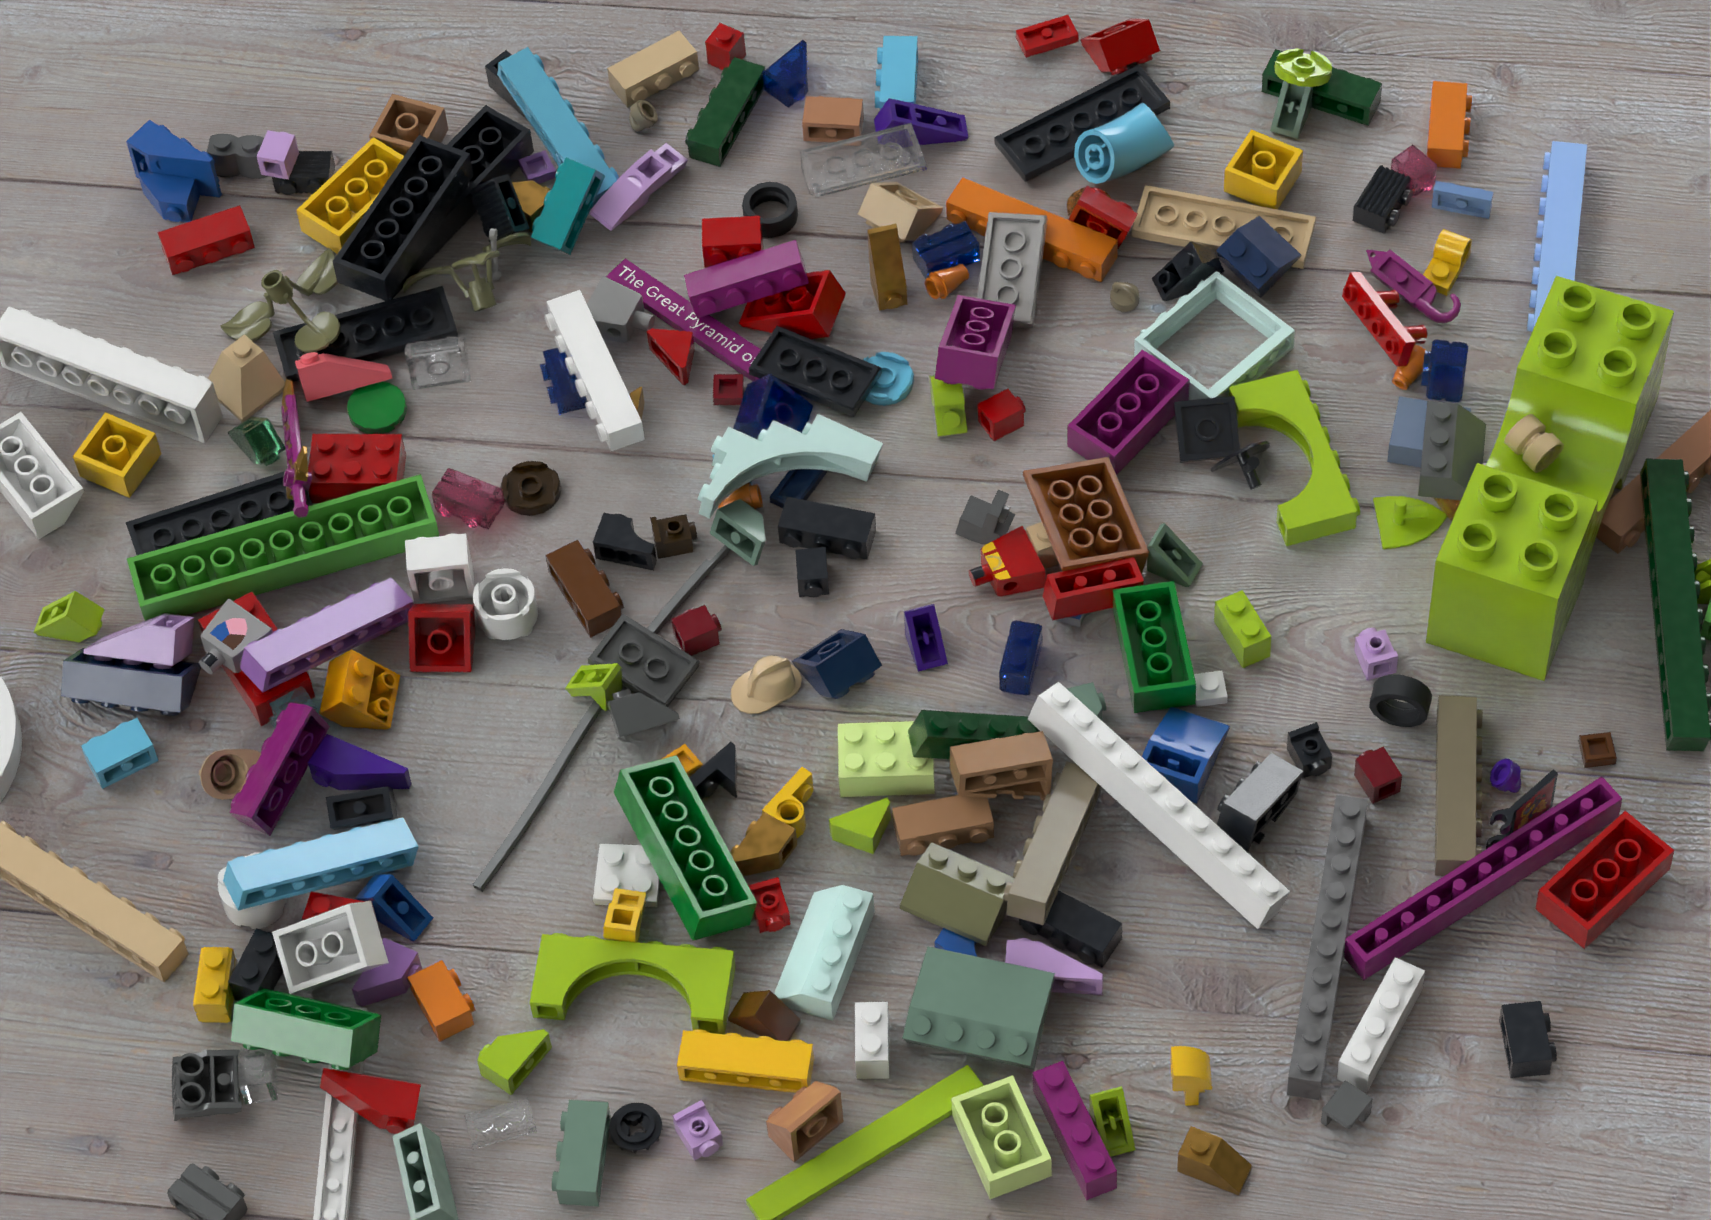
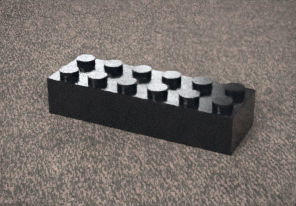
M419 135L334 258L333 266L337 283L389 302L474 176L470 153Z

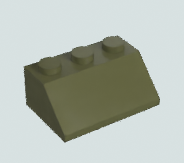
M931 842L915 866L899 909L986 946L1007 916L1008 901L1003 900V895L1007 883H1013L1015 878Z

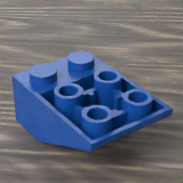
M148 120L126 141L138 179L140 172L191 177L196 179L201 196L218 198L222 196L219 185L220 180L216 174L215 161L212 156L205 151L201 152L194 148L185 138H178L164 125L159 126L153 121Z
M1170 707L1149 739L1142 758L1192 803L1197 804L1230 726Z

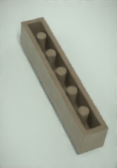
M1439 695L1435 801L1436 876L1447 875L1482 852V846H1476V837L1481 838L1482 818H1476V810H1481L1482 791H1476V782H1482V764L1476 763V755H1482V736H1477V728H1482L1483 710L1477 709V697Z
M1068 761L1062 773L1057 772L1052 784L1053 793L1052 795L1047 794L1043 803L1042 812L1044 814L1043 816L1038 815L1036 817L1033 827L1034 836L1033 838H1027L1023 850L1024 859L1017 860L1013 873V878L1015 879L1013 883H1007L1003 895V900L1008 901L1006 915L1044 925L1101 793V786L1077 764Z

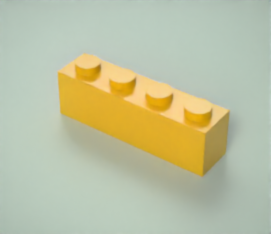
M703 1029L683 1030L677 1061L679 1080L796 1093L802 1087L810 1086L814 1065L813 1044H807L805 1041L797 1039L779 1041L768 1036L751 1038L742 1037L737 1033H726L723 1035L710 1033Z

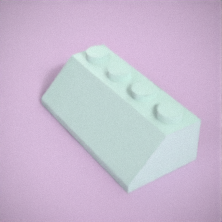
M845 885L813 893L774 993L788 1008L828 1020H834L875 913L873 893Z

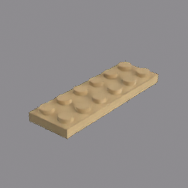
M1145 185L1137 210L1138 215L1132 227V237L1182 247L1193 241L1212 248L1217 253L1216 250L1236 229L1260 216L1302 255L1292 267L1303 269L1316 217Z

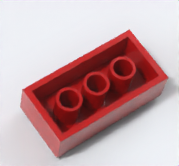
M252 591L233 601L269 626L273 632L277 630V627ZM220 608L198 619L202 633ZM223 664L221 665L261 726L278 718L279 714L286 710L290 702L304 704L315 698L312 682L307 672L262 692L243 671L234 673Z
M1624 811L1539 889L1535 909L1585 949L1670 870L1674 849L1627 811Z

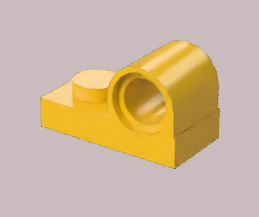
M1443 229L1439 234L1434 247L1433 258L1423 274L1433 282L1436 292L1445 296L1449 294L1468 260L1472 245V239Z
M801 767L762 809V814L765 812L795 828L797 838L803 835L806 829L805 811L802 803L807 802L814 791L812 773ZM787 817H795L793 820H785Z

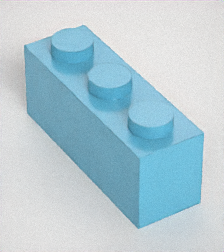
M883 36V47H878L877 64H882V69H876V86H880V91H875V108H880L881 110L888 98L916 104L918 37Z

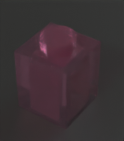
M1413 144L1391 161V169L1411 178L1410 189L1413 190V198L1423 191L1427 192L1436 182L1437 164Z

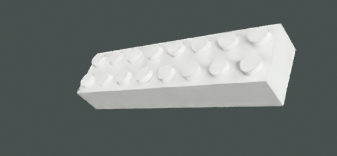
M8 307L0 318V362L5 369L202 443H206L222 419L213 382L204 376L189 374L180 367L165 365L153 357L146 358L126 347L120 348L111 345L102 338L95 339L77 329H68L60 326L53 320H44L33 316L26 310Z

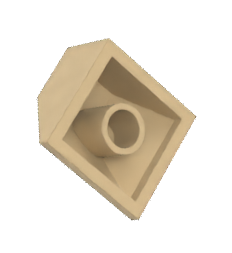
M245 334L221 352L208 377L213 382L218 401L242 423L280 395L285 385V381L265 352Z

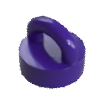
M1510 759L1500 760L1495 764L1490 773L1491 785L1503 792L1517 793L1521 789L1522 784L1520 766Z

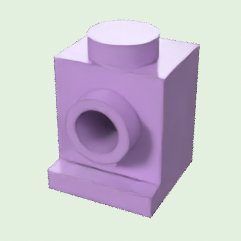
M1367 628L1358 637H1355L1354 651L1366 680L1396 673L1398 654L1394 651L1385 629L1377 631L1375 628Z
M702 1100L673 1115L675 1131L694 1161L702 1156L709 1157L718 1151L719 1147L723 1146L721 1132L706 1110Z

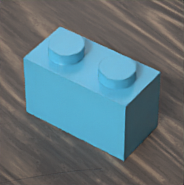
M138 718L129 722H123L115 729L101 736H95L87 743L81 745L86 762L102 789L158 761L154 746Z

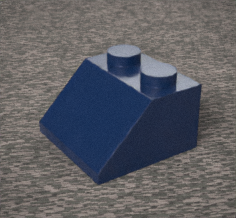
M1260 216L1236 229L1216 250L1219 260L1260 298L1302 256Z
M840 629L792 660L794 666L821 696L833 699L846 695L850 691L849 687L855 683H862L875 675L874 671L882 666L866 634Z

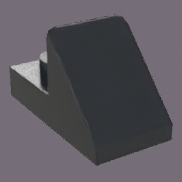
M729 742L689 777L701 800L704 797H710L716 791L718 785H721L732 796L737 798V754L734 743Z

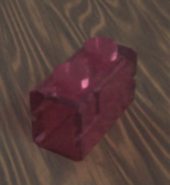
M451 468L446 470L441 478V482L439 481L432 491L434 507L439 514L444 517L455 516L460 518L466 525L472 528L480 526L489 529L505 503L502 488Z

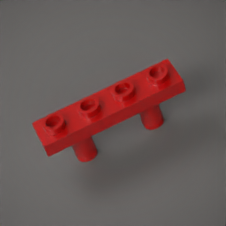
M1350 272L1346 285L1343 288V299L1397 367L1407 366L1414 345L1426 342L1424 339L1427 338L1428 334L1424 325L1403 326L1389 309H1396L1398 307L1396 304L1400 300L1398 292L1396 290L1375 291L1361 272Z

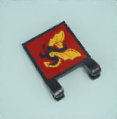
M1553 769L1510 808L1497 810L1492 813L1490 818L1491 825L1498 820L1503 821L1505 824L1500 828L1501 835L1488 839L1486 849L1545 813L1553 806L1558 772Z

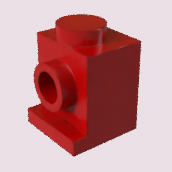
M779 877L748 885L757 901L754 917L760 933L766 931L776 932L785 926L791 925L790 914Z

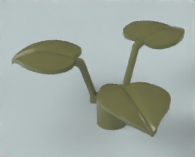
M522 232L506 236L497 241V249L514 244L531 246L530 235ZM491 244L482 248L483 253L477 254L475 257L461 259L453 263L452 266L435 267L417 272L406 279L403 291L405 293L410 286L425 277L435 274H449L461 288L465 298L470 297L474 312L493 307L497 304L492 292L494 289L492 283V259L498 257L500 252L499 250L491 251ZM486 262L487 282L485 277L480 278L477 264L484 265ZM471 265L475 280L468 283L470 288L467 289L454 270Z
M328 248L315 259L300 275L297 283L292 282L279 270H272L265 274L261 280V285L266 291L263 296L267 303L256 301L247 305L230 321L220 325L222 330L234 340H238L244 334L252 341L260 339L272 327V322L269 318L275 314L274 301L279 304L289 303L306 324L298 330L295 336V344L300 351L305 353L317 352L333 343L338 338L341 330L337 317L330 312L323 311L310 321L292 299L293 288L306 296H310L313 292L317 295H322L338 284L333 266L335 256L332 250Z

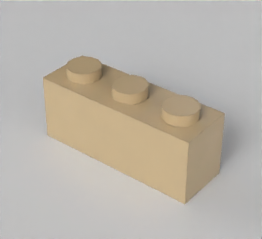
M677 31L607 68L610 87L628 108L638 100H645L647 97L660 90L667 89L670 85L698 71L697 51L684 35Z

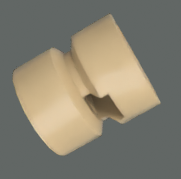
M1529 414L1511 428L1504 439V443L1515 454H1523V461L1535 473H1538L1554 462L1562 452L1564 444L1553 433H1545L1546 426L1533 414Z

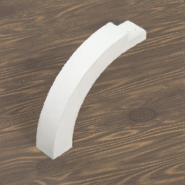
M0 677L1 803L11 787L20 763L22 732L15 705L3 679Z

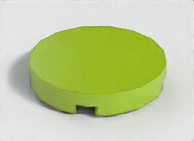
M1296 48L1281 52L1277 56L1274 66L1275 73L1287 83L1302 87H1316L1327 83L1331 78L1332 63L1318 52L1311 51V54H1305L1303 49Z

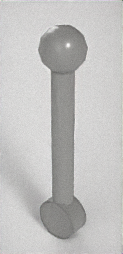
M491 228L489 231L491 251H496L497 229ZM498 257L492 259V279L496 281L501 278L502 273L498 269Z

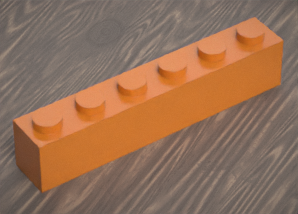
M963 177L946 201L947 220L957 226H964L976 231L982 236H986L989 212L1046 215L1048 222L1043 259L1054 263L1058 267L1077 272L1088 279L1092 278L1102 282L1118 256L1117 239Z

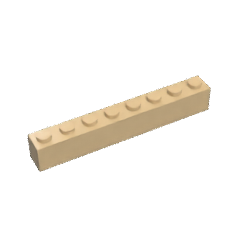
M5 821L0 822L1 879L162 982H165L189 955L184 943L185 938L179 931L174 928L166 929L152 914L148 912L143 914L136 910L135 905L127 898L121 897L119 899L112 894L105 884L99 881L95 884L78 867L73 866L70 868L64 864L63 860L56 853L43 851L29 836L23 838L16 833L10 824Z

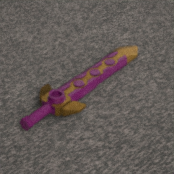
M286 379L281 413L288 468L284 473L283 486H286L287 499L294 500V515L301 518L306 517L309 511L308 505H306L305 490L308 491L310 488L312 474L308 472L307 448L302 446L297 400L294 394L293 381Z

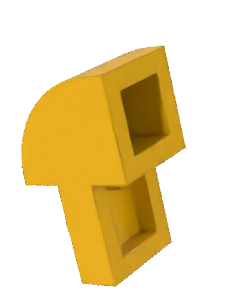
M614 889L612 901L609 903L604 922V939L638 942L640 925L646 904V892Z
M1171 1046L1172 1090L1184 1091L1185 1106L1199 1105V1093H1205V1090H1212L1210 1057L1206 1052L1198 1048Z

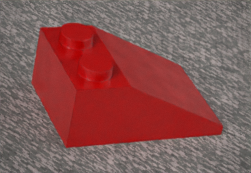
M830 270L807 273L808 284L747 302L739 324L741 327L772 333L776 326H780L809 339L829 337L846 292Z

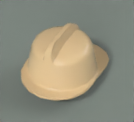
M772 655L766 656L758 660L753 669L744 673L735 681L731 688V700L733 705L741 712L760 714L797 694L801 687L802 677L799 670L790 664L788 658Z
M222 749L214 751L205 759L199 770L203 789L213 798L222 800L233 799L238 792H241L246 783L248 770L257 763L261 753L251 749Z

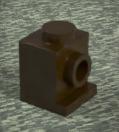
M687 514L658 520L656 517H650L658 559L694 552L692 540L698 539L695 522H688Z

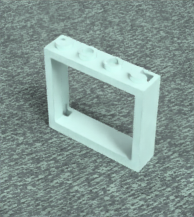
M1216 271L1205 281L1201 280L1191 293L1183 295L1168 312L1161 313L1155 323L1149 328L1141 330L1140 335L1134 341V357L1143 349L1190 379L1189 400L1228 397L1229 387L1257 380L1294 348L1295 330ZM1217 299L1268 339L1211 388L1207 389L1156 349Z

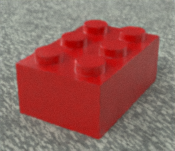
M312 434L308 472L312 474L311 485L308 490L311 502L322 503L404 479L406 451L402 434Z

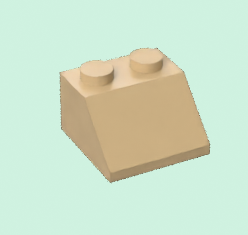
M898 182L871 183L858 215L867 219L865 223L873 228L896 223L899 241L904 243L906 240H917L941 214L943 207Z

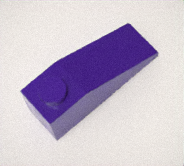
M888 98L874 118L877 141L891 145L907 147L959 142L968 139L965 115Z
M326 734L308 761L312 779L322 787L330 786L337 790H369L387 786L393 789H409L412 785L408 768L329 734Z

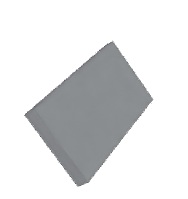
M989 212L977 298L1016 305L1013 327L1033 328L1048 222L1047 216Z

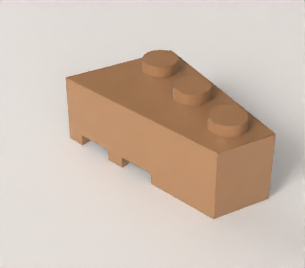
M1043 731L950 747L949 768L959 796L996 798L998 793L1012 794L1014 799H1023L1024 795L1039 796L1044 801L1046 795L1051 792L1053 758Z

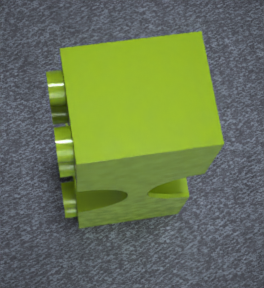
M1560 276L1555 277L1518 364L1510 401L1494 448L1486 465L1476 464L1436 558L1426 643L1545 681L1584 584L1592 548L1614 488L1622 489L1657 402L1673 321V310ZM1529 414H1533L1546 426L1545 433H1553L1564 444L1562 452L1554 462L1538 473H1535L1523 461V454H1515L1504 443V439L1511 428Z

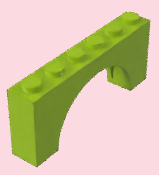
M1298 369L1229 387V396L1235 397L1238 428L1261 426L1281 432L1302 449L1309 461L1312 475L1306 487L1290 501L1277 506L1276 523L1286 546L1355 529L1357 516L1360 515L1358 500L1352 498L1349 493V479L1346 474H1341L1339 469L1340 459L1336 450H1331L1329 445L1330 436L1328 429L1320 424L1319 408L1316 403L1312 404L1309 398L1311 395L1307 380L1301 379Z
M563 933L542 934L530 997L533 1018L565 1020L572 1002L590 985L612 976L643 975L665 982L682 995L691 1010L693 1030L703 1029L710 1033L725 1035L736 968L734 951L723 947H712L711 949L697 948L690 944H681L679 946L664 945L658 941L640 943L606 940L590 935L572 937Z

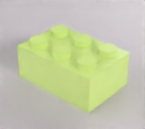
M914 721L838 724L840 797L935 794L934 758L913 757L908 729Z
M1013 1075L951 1098L953 1119L989 1199L1052 1176L1050 1154Z

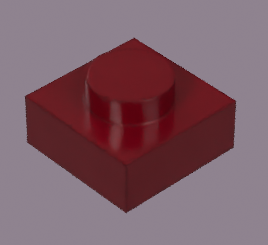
M714 374L713 405H743V374Z

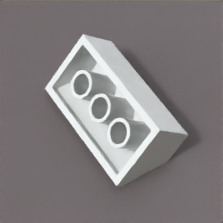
M22 412L0 424V492L39 540L65 524L84 490Z

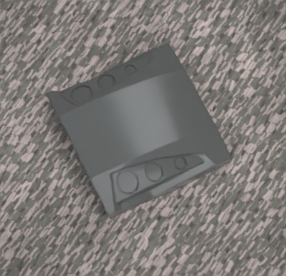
M205 1050L195 1054L187 1053L182 1056L173 1057L172 1109L174 1121H178L180 1118L234 1114L242 1111L239 1071L240 1050Z

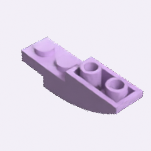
M667 143L655 152L649 150L618 178L598 200L589 214L612 231L644 206L654 191L684 169L688 159Z

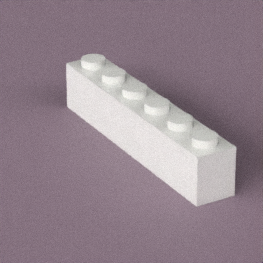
M578 290L547 301L549 312L545 314L547 326L550 331H556V345L560 353L565 352L567 355L565 363L570 375L575 374L578 379L575 380V384L580 397L586 396L588 402L585 403L590 419L596 418L598 422L596 430L600 441H606L610 450L614 451L645 440L639 414L581 291Z

